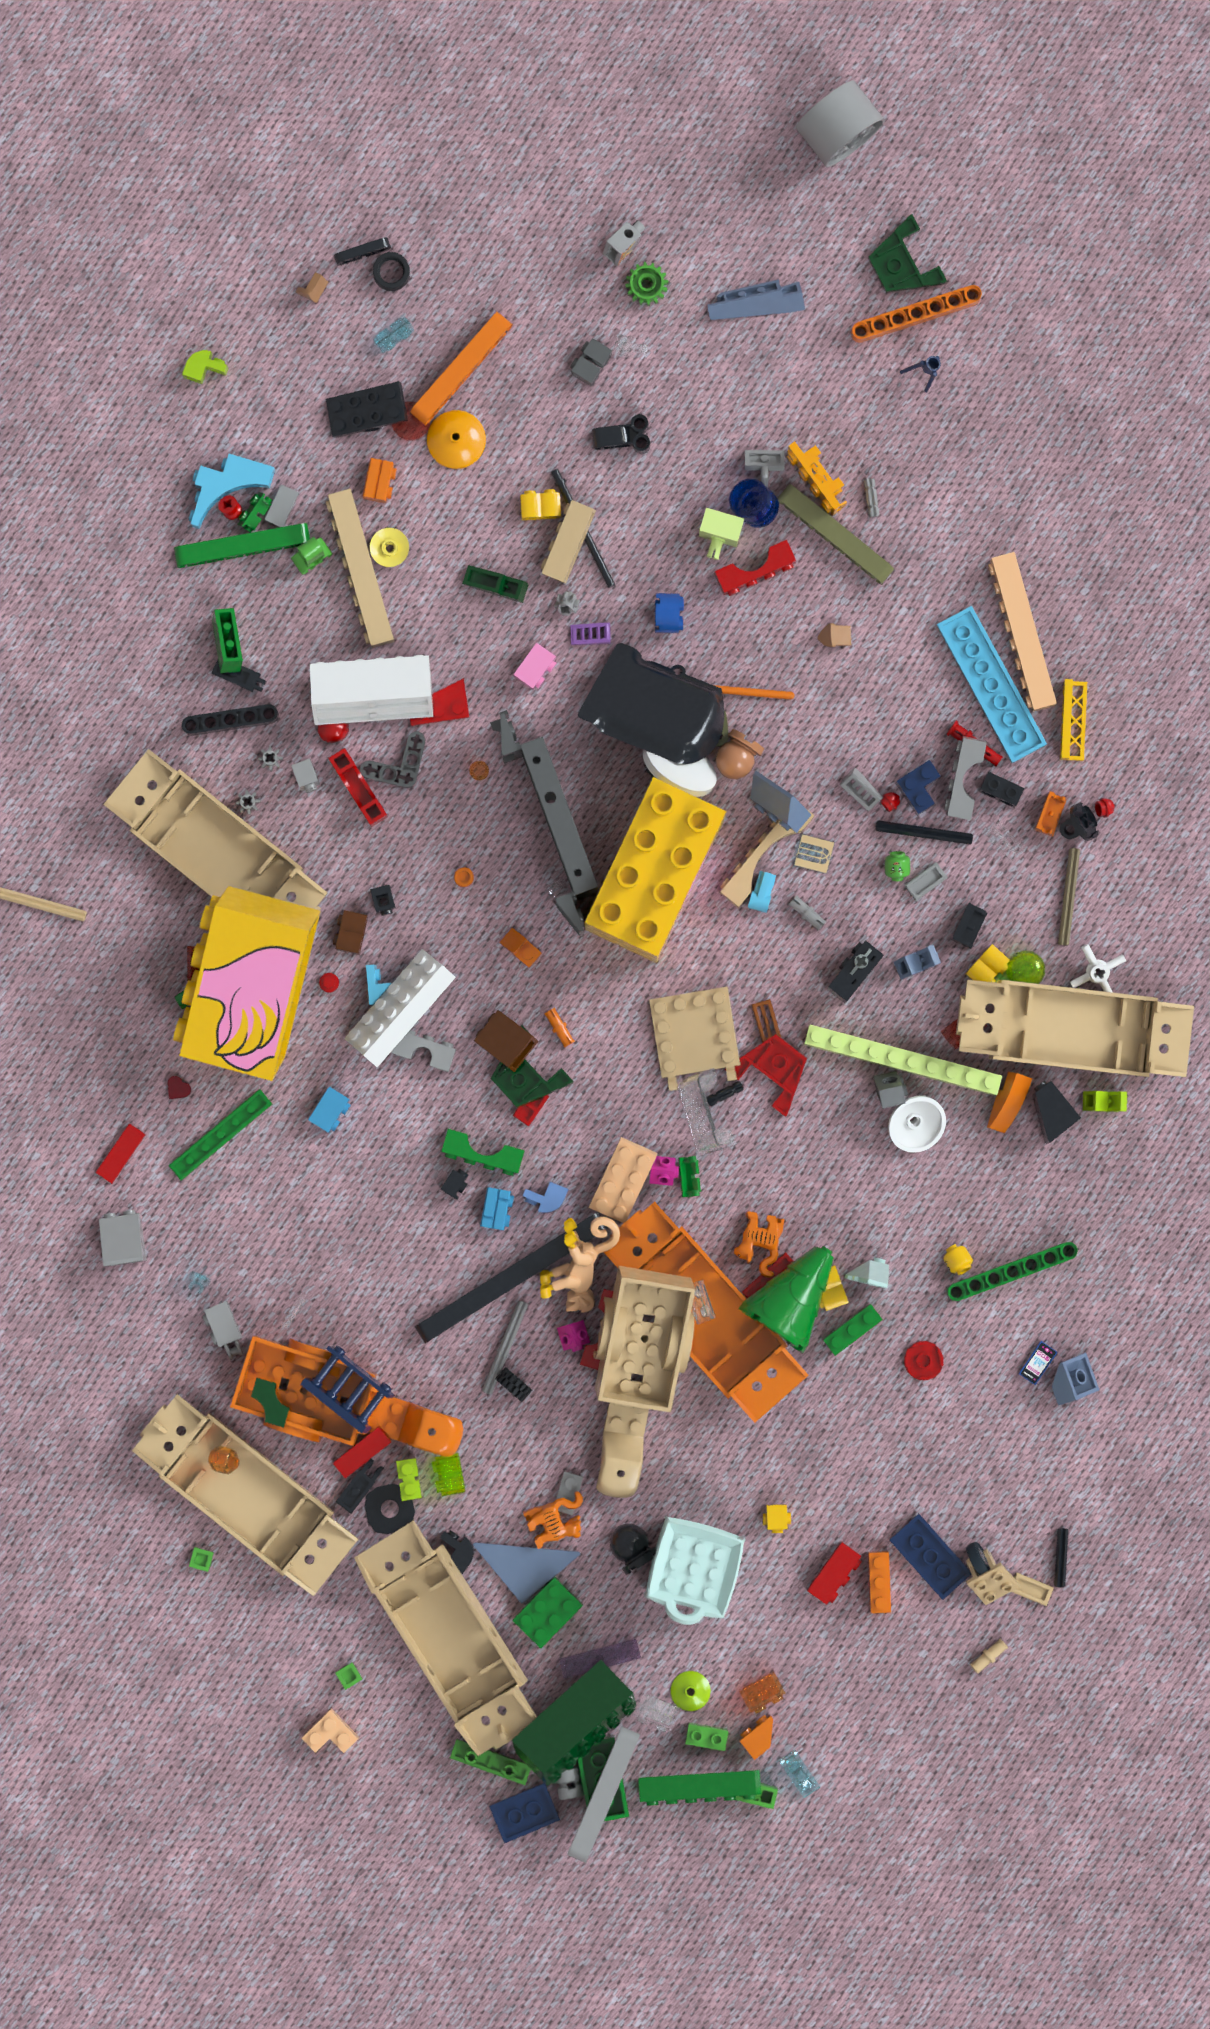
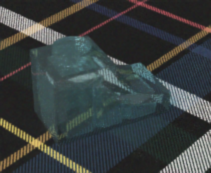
M793 1750L779 1760L803 1798L820 1788V1785L796 1750Z

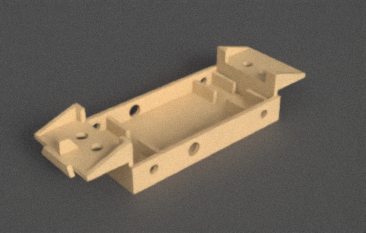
M149 749L103 804L132 827L130 829L132 834L211 897L212 895L221 897L228 886L290 902L287 900V894L293 892L296 894V899L290 903L320 910L321 908L318 905L328 894L303 873L304 869L183 771L180 769L176 771ZM150 781H156L157 788L154 790H150L148 788V783ZM138 796L144 797L145 802L143 805L135 803V799Z
M967 980L965 996L960 995L956 1035H960L959 1051L989 1055L988 1059L1149 1077V1073L1186 1077L1194 1006L1158 1002V998L1017 981L997 980V983ZM987 1004L994 1006L992 1013L986 1012L985 1007ZM987 1023L992 1026L990 1033L983 1031V1026ZM1164 1024L1170 1026V1031L1167 1034L1161 1031V1027ZM1161 1044L1167 1045L1168 1050L1166 1053L1159 1051Z
M178 1394L168 1406L164 1404L141 1432L140 1436L142 1439L132 1450L159 1473V1477L282 1576L286 1575L313 1596L359 1540L331 1517L334 1514L333 1510L213 1414L208 1413L207 1416H204ZM179 1426L186 1428V1433L183 1436L177 1434L176 1430ZM166 1442L173 1443L174 1447L172 1451H166L164 1449V1444ZM319 1539L327 1541L325 1548L318 1547L317 1542ZM311 1554L314 1556L312 1564L305 1562L306 1555Z
M413 1520L354 1557L371 1593H375L453 1718L454 1726L477 1756L492 1747L497 1750L510 1742L537 1718L519 1689L528 1681L443 1544L432 1550ZM404 1551L410 1554V1559L408 1561H405L402 1558V1553ZM386 1562L393 1563L394 1569L392 1571L386 1569ZM499 1706L506 1707L507 1712L505 1715H501L498 1712ZM488 1716L490 1724L484 1725L481 1718Z

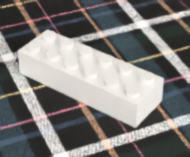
M422 949L344 1039L378 1067L456 977Z

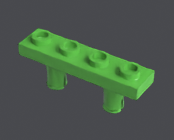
M456 1739L450 1756L453 1760L523 1785L526 1784L531 1770L524 1762L490 1750L477 1756L470 1745L460 1739Z

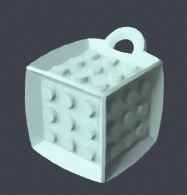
M668 1516L664 1517L665 1521L655 1547L657 1549L656 1555L653 1556L647 1589L644 1593L645 1598L665 1605L668 1616L680 1624L691 1625L698 1623L703 1616L725 1618L739 1571L743 1544L745 1542L744 1536H737L697 1522ZM676 1604L695 1610L691 1614H682L676 1609Z

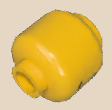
M954 1244L946 1249L947 1253L944 1255L943 1260L951 1273L962 1275L972 1268L973 1259L965 1246Z

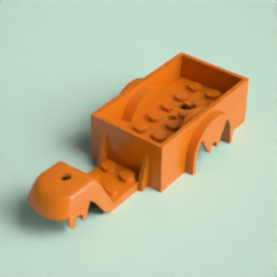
M258 1336L252 1337L231 1402V1408L264 1418L262 1424L264 1426L314 1442H320L322 1437H326L353 1446L356 1443L358 1433L361 1434L300 1385L304 1378H315L332 1353L291 1338L287 1346ZM338 1359L321 1382V1387L326 1391L328 1389L331 1390L348 1366ZM366 1371L368 1374H370L373 1378L376 1379L377 1374ZM353 1372L338 1392L336 1399L340 1401L341 1396L349 1398L363 1378ZM282 1377L289 1379L286 1391L279 1389ZM256 1378L276 1383V1395L279 1401L290 1408L284 1428L265 1422L263 1406L258 1400L251 1397ZM369 1384L352 1406V1412L357 1416L358 1414L361 1415L378 1390ZM384 1396L367 1419V1424L371 1426L369 1432L380 1426L391 1439L444 1457H450L457 1451L463 1436V1424L460 1419L395 1397L387 1398ZM434 1428L436 1430L435 1435L430 1436L428 1430Z

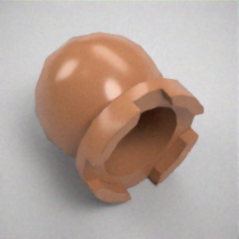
M732 729L728 733L730 741L724 743L718 749L716 767L724 777L738 780L752 771L755 764L754 756H761L764 748L756 741H753V743L748 742L744 739L745 734Z

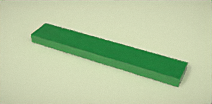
M259 1089L168 1166L182 1181L273 1104Z

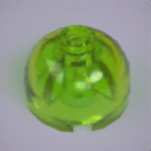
M1022 950L1015 953L1009 959L1010 961L1007 963L1008 969L1006 970L1008 981L1034 984L1042 982L1045 976V964L1037 953Z

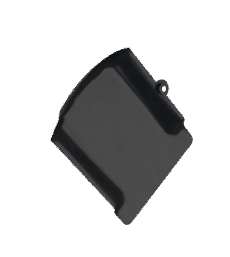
M619 643L615 646L581 706L578 717L594 724L605 735L675 763L691 764L705 758L718 744L724 725V701L721 688L686 675V670L683 666L674 665L672 668L653 661H645L637 649ZM680 669L682 672H680V675H676L674 670Z

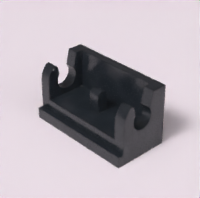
M968 903L951 940L971 949L987 916V911Z

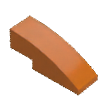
M1008 1071L1003 1090H998L987 1128L1002 1133L1007 1131L1026 1098L1033 1078Z

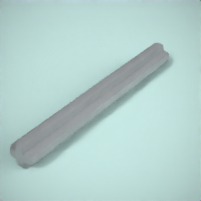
M518 1301L483 1386L482 1391L489 1395L493 1393L497 1383L495 1378L502 1371L528 1307V1304L523 1301Z

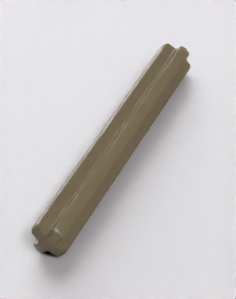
M1070 848L1068 855L1058 944L1068 946L1070 940L1080 849Z

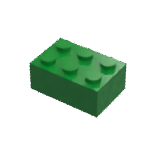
M554 1576L512 1621L541 1649L575 1615L583 1604Z

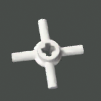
M1089 944L1083 945L1081 948L1089 964L1084 975L1070 981L1072 988H1076L1090 980L1093 983H1100L1104 992L1113 993L1107 982L1110 969L1126 962L1125 957L1122 954L1106 963L1103 960H1096ZM1097 968H1099L1101 972L1099 975H1097L1095 971Z

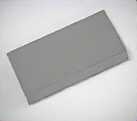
M281 485L266 515L265 521L277 527H284L299 492Z
M935 862L904 886L914 900L917 901L948 877L937 862Z

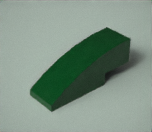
M470 565L467 567L462 582L463 585L523 603L529 586L523 580Z

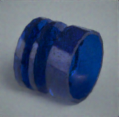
M747 478L740 481L733 487L730 493V509L736 516L744 518V522L753 528H762L769 525L778 514V498L766 485L757 479Z

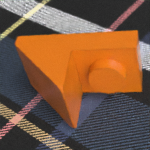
M513 928L499 942L528 968L542 954Z

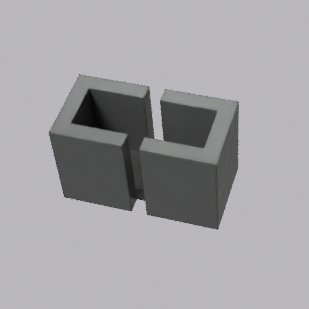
M593 338L590 342H585L581 349V352H583L582 356L579 359L576 357L570 366L572 368L571 375L591 387L601 373V368H604L612 355L611 349Z

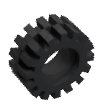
M506 1367L495 1378L521 1402L532 1391L531 1388Z

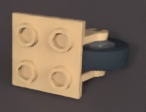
M973 1542L966 1547L969 1557L966 1562L973 1578L966 1582L985 1605L1020 1587L1016 1579L1001 1562L996 1565L988 1549L983 1550L977 1542Z

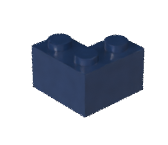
M930 760L895 783L916 816L935 804L925 787L939 779L940 774Z

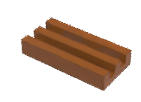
M771 999L751 1004L762 1043L773 1036L764 1008L766 1004H768L775 1032L781 1037ZM760 1006L769 1037L764 1036L756 1007Z

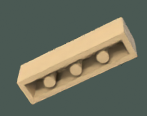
M573 500L570 504L567 503L563 513L565 518L563 522H559L556 533H558L556 540H552L548 549L550 551L548 559L545 558L541 565L542 574L562 583H567L595 515V509Z

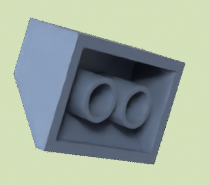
M754 772L750 799L756 804L754 808L762 814L766 812V816L773 822L778 820L779 825L785 830L791 829L797 833L811 816L809 811L792 794L759 772Z

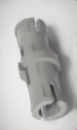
M798 896L789 903V906L794 908L802 916L803 920L806 919L818 931L827 922L813 911L814 908L812 906L809 907Z

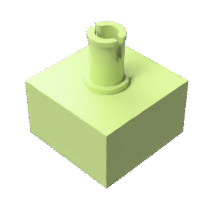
M706 508L699 537L711 540L707 557L712 558L715 551L713 559L719 560L723 544L737 547L744 518Z

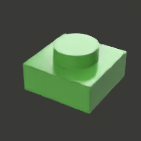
M194 1547L189 1567L209 1572L214 1552Z
M353 1662L335 1672L345 1690L363 1680Z

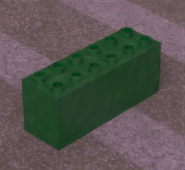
M600 1660L512 1739L515 1753L547 1786L551 1783H556L566 1769H572L577 1759L581 1756H586L595 1743H600L606 1737L608 1731L616 1729L625 1716L628 1717L635 1711L636 1701L634 1693Z

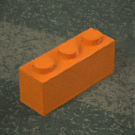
M868 1552L870 1612L891 1613L889 1552Z

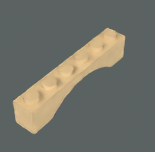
M810 811L809 813L811 814V816L797 833H801L804 830V828L809 824V822L814 818V815ZM778 820L771 824L770 827L773 829L770 833H764L757 841L760 845L756 849L751 848L746 854V862L743 865L739 863L732 871L735 875L731 880L727 878L720 886L722 889L720 894L737 908L751 894L753 872L763 853L778 840L796 834L791 829L787 831L781 827Z

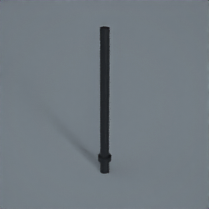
M555 469L551 472L555 480L554 484L559 488L566 504H570L573 498L565 484L566 480L562 478L559 470ZM588 530L584 540L608 588H610L615 583Z

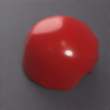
M349 723L318 725L317 732L320 738L327 743L340 742L349 733Z

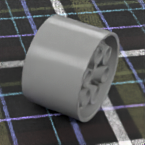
M852 80L841 85L813 106L797 123L796 129L825 167L828 168L844 160L865 144L883 126L885 119L859 85Z

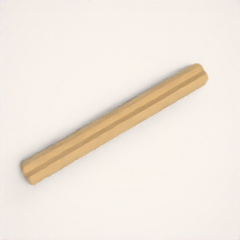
M0 887V899L79 921H84L87 912L84 910Z

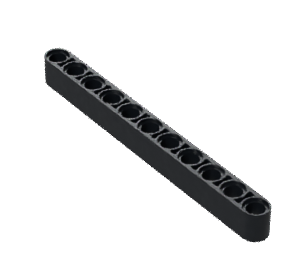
M599 1212L577 1224V1228L573 1230L577 1232L581 1241L588 1242L595 1237L591 1233L590 1224L595 1218L601 1217ZM601 1225V1226L598 1227V1228L601 1229V1230H602V1229H605V1230L608 1229L607 1226H602V1225ZM564 1232L416 1325L415 1329L423 1342H429L569 1254V1247L565 1244L564 1238L567 1233Z

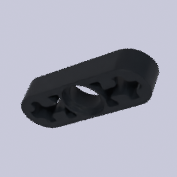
M387 237L380 238L335 254L334 258L337 266H342L363 259L362 256L366 255V257L389 250L391 246Z

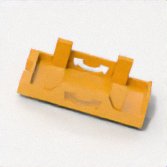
M794 441L788 446V456H786L792 466L796 465L798 467V474L804 482H809L811 493L815 498L819 496L824 511L834 516L847 504L846 501L840 504L835 498L836 495L843 491L841 489L844 486L843 482L839 477L834 481L831 479L818 461L820 459L818 456L821 452L816 445L803 453Z

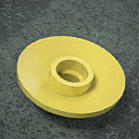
M384 528L372 537L370 553L379 565L395 567L407 558L409 542L400 530ZM388 545H392L394 547L392 552H388L386 550V547Z

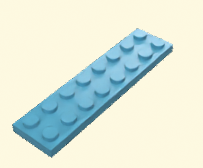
M970 606L938 623L937 627L1011 763L1046 746L1047 743L973 607Z

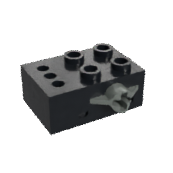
M866 940L863 944L859 941L851 952L854 954L852 958L849 959L847 957L839 966L841 969L840 973L827 988L829 992L844 1004L884 956Z

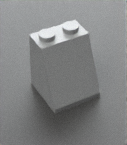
M135 1210L124 1211L123 1216H116L115 1213L104 1214V1218L99 1219L103 1266L108 1267L147 1261L140 1213L135 1214Z

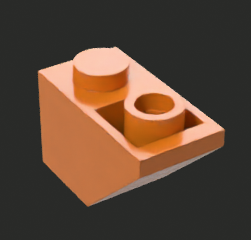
M763 1715L756 1721L757 1725L753 1729L748 1727L740 1734V1743L754 1760L770 1748L773 1717L771 1715L768 1717Z

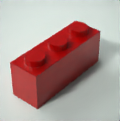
M841 1541L807 1588V1591L826 1605L829 1602L833 1603L839 1595L837 1593L839 1587H844L849 1581L850 1577L848 1575L851 1570L856 1571L861 1564V1555Z

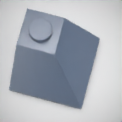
M1086 1353L1059 1363L1052 1384L1058 1406L1099 1391Z

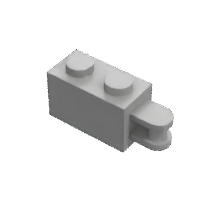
M228 1301L204 1310L205 1315H203L206 1326H211L213 1333L210 1336L214 1345L224 1346L230 1360L236 1355H243L238 1342L242 1335ZM235 1342L236 1347L229 1349L228 1344Z

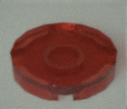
M415 401L405 402L408 421L392 424V428L398 437L406 441H415L422 438L430 427V422L424 425L410 413L413 406L417 403Z

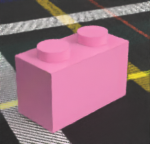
M536 643L513 675L531 690H534L535 687L539 689L545 681V678H543L547 671L551 672L556 666V656Z

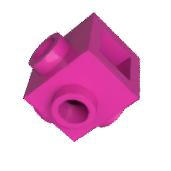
M656 1156L650 1170L649 1184L673 1186L674 1178H678L679 1166H675L676 1158Z
M584 1320L557 1328L563 1351L572 1349V1352L584 1349L583 1345L590 1343Z

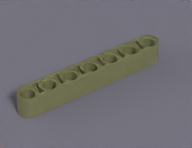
M788 484L776 499L781 505L784 504V507L797 518L799 516V520L809 528L815 529L814 532L824 540L830 541V544L843 555L845 553V557L855 565L861 566L860 569L870 577L876 578L879 584L882 585L894 571V567L794 486Z

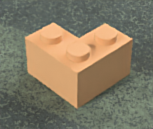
M331 1708L301 1739L315 1753L329 1739L344 1753L358 1740L359 1736Z

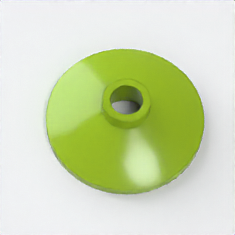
M683 1672L672 1682V1700L679 1708L685 1711L699 1710L709 1700L711 1691L709 1682L698 1672ZM689 1688L694 1689L695 1692L693 1695L687 1694V1690Z

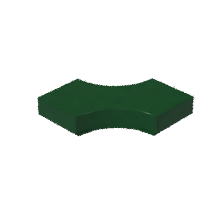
M256 1378L251 1397L258 1400L263 1406L266 1423L284 1428L290 1408L279 1401L276 1395V1383Z

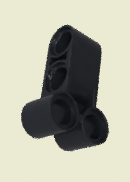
M637 414L632 417L631 424L592 429L594 450L633 447L638 454L647 453L651 447L650 439L645 435L649 427L648 419L642 414ZM636 421H644L645 426L642 429H637L634 426ZM639 440H645L647 446L645 448H638L636 443Z

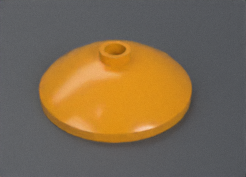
M461 410L447 411L439 415L432 422L427 433V446L431 456L440 465L451 469H462L475 463L482 455L486 444L485 431L480 421L472 414ZM454 434H458L460 438L458 440H453L452 436Z

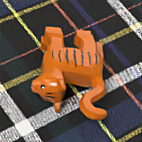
M748 1211L746 1212V1217L749 1221L743 1232L742 1243L734 1248V1254L740 1259L746 1260L747 1264H750L754 1255V1246L769 1250L770 1256L761 1261L759 1271L764 1277L771 1278L774 1276V1273L767 1270V1266L777 1260L779 1237L783 1232L784 1219L767 1215L768 1227L764 1229L758 1227V1214Z
M580 1492L574 1493L575 1501L573 1502L566 1498H559L552 1503L523 1511L524 1517L529 1521L527 1525L530 1532L534 1531L536 1526L541 1524L545 1529L534 1537L538 1549L542 1548L543 1543L547 1541H558L566 1536L574 1538L581 1536L580 1516L576 1515L566 1523H562L558 1511L560 1506L568 1509L580 1507L583 1502Z

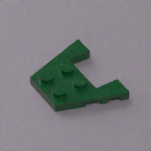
M913 214L909 215L868 257L886 293L947 283V279L940 266L921 275L903 239L920 231Z
M524 1059L515 1072L499 1062L490 1078L517 1108L574 1083L562 1068L549 1080L545 1081L526 1059Z

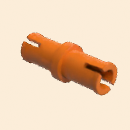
M555 1007L544 1013L553 1027V1033L556 1032L564 1048L575 1042L566 1028V1022L563 1023Z

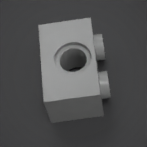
M310 758L291 765L301 791L310 793L317 790L320 782Z

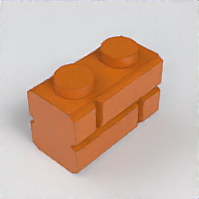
M370 458L363 499L387 503V499H391L393 487H390L391 479L395 480L397 468H394V462Z

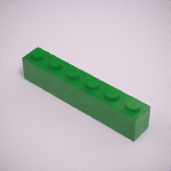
M760 1770L638 1778L640 1802H646L647 1806L659 1805L658 1801H666V1805L678 1804V1800L685 1799V1803H697L699 1798H704V1802H715L716 1797H724V1801L736 1800V1796H743V1800L755 1799V1795L761 1794Z

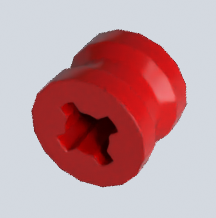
M227 495L220 499L218 508L227 519L234 520L241 515L242 507L233 496Z

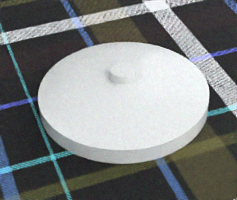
M643 750L644 762L656 779L695 797L705 796L711 792L716 784V772L707 757L691 764H678Z

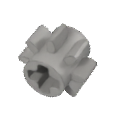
M565 591L563 595H557L554 607L558 608L560 614L569 616L572 612L577 613L580 600L577 599L574 593Z
M269 746L268 751L261 750L263 757H259L258 760L264 761L262 764L263 769L268 766L272 772L274 766L280 768L278 762L283 760V757L277 756L280 752L279 749L274 752L272 747ZM267 755H275V762L272 763L270 761L267 763Z
M246 790L245 795L238 794L241 799L239 802H236V805L242 806L240 809L241 813L247 810L248 814L251 815V810L258 811L256 803L261 801L254 799L257 795L256 792L250 795L248 790ZM252 798V806L247 805L245 807L244 799L249 800Z

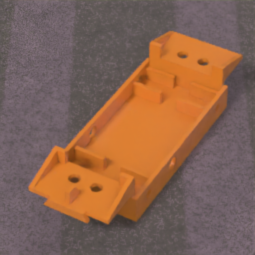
M653 1202L643 1212L641 1210L637 1211L619 1227L620 1238L618 1243L612 1249L604 1252L617 1268L618 1266L690 1277L695 1287L691 1309L694 1314V1334L690 1357L728 1400L732 1397L754 1423L809 1376L786 1350L788 1345L779 1335L738 1309L746 1298L682 1226L678 1228L656 1202ZM654 1233L657 1235L655 1243L648 1241L649 1234ZM635 1247L642 1248V1254L640 1256H635L633 1254V1249ZM770 1368H774L777 1371L776 1377H768L767 1371ZM754 1382H760L762 1384V1389L760 1391H754L752 1389V1384Z

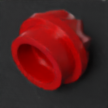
M894 792L883 794V798L880 800L883 807L888 812L896 810L900 804L899 795Z
M1101 798L1095 802V812L1098 817L1107 818L1113 814L1115 805L1112 800Z

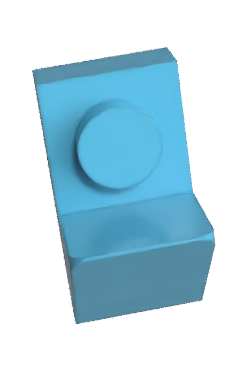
M374 964L366 965L369 1005L371 1006L375 1004L392 984H378V981L381 980V972Z

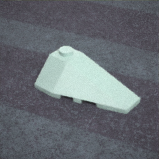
M874 1257L873 1261L868 1260L845 1274L844 1278L880 1288H887L889 1265L885 1264L886 1260Z

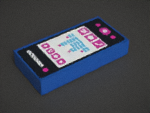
M1040 1341L1019 1372V1375L1036 1385L1058 1352Z

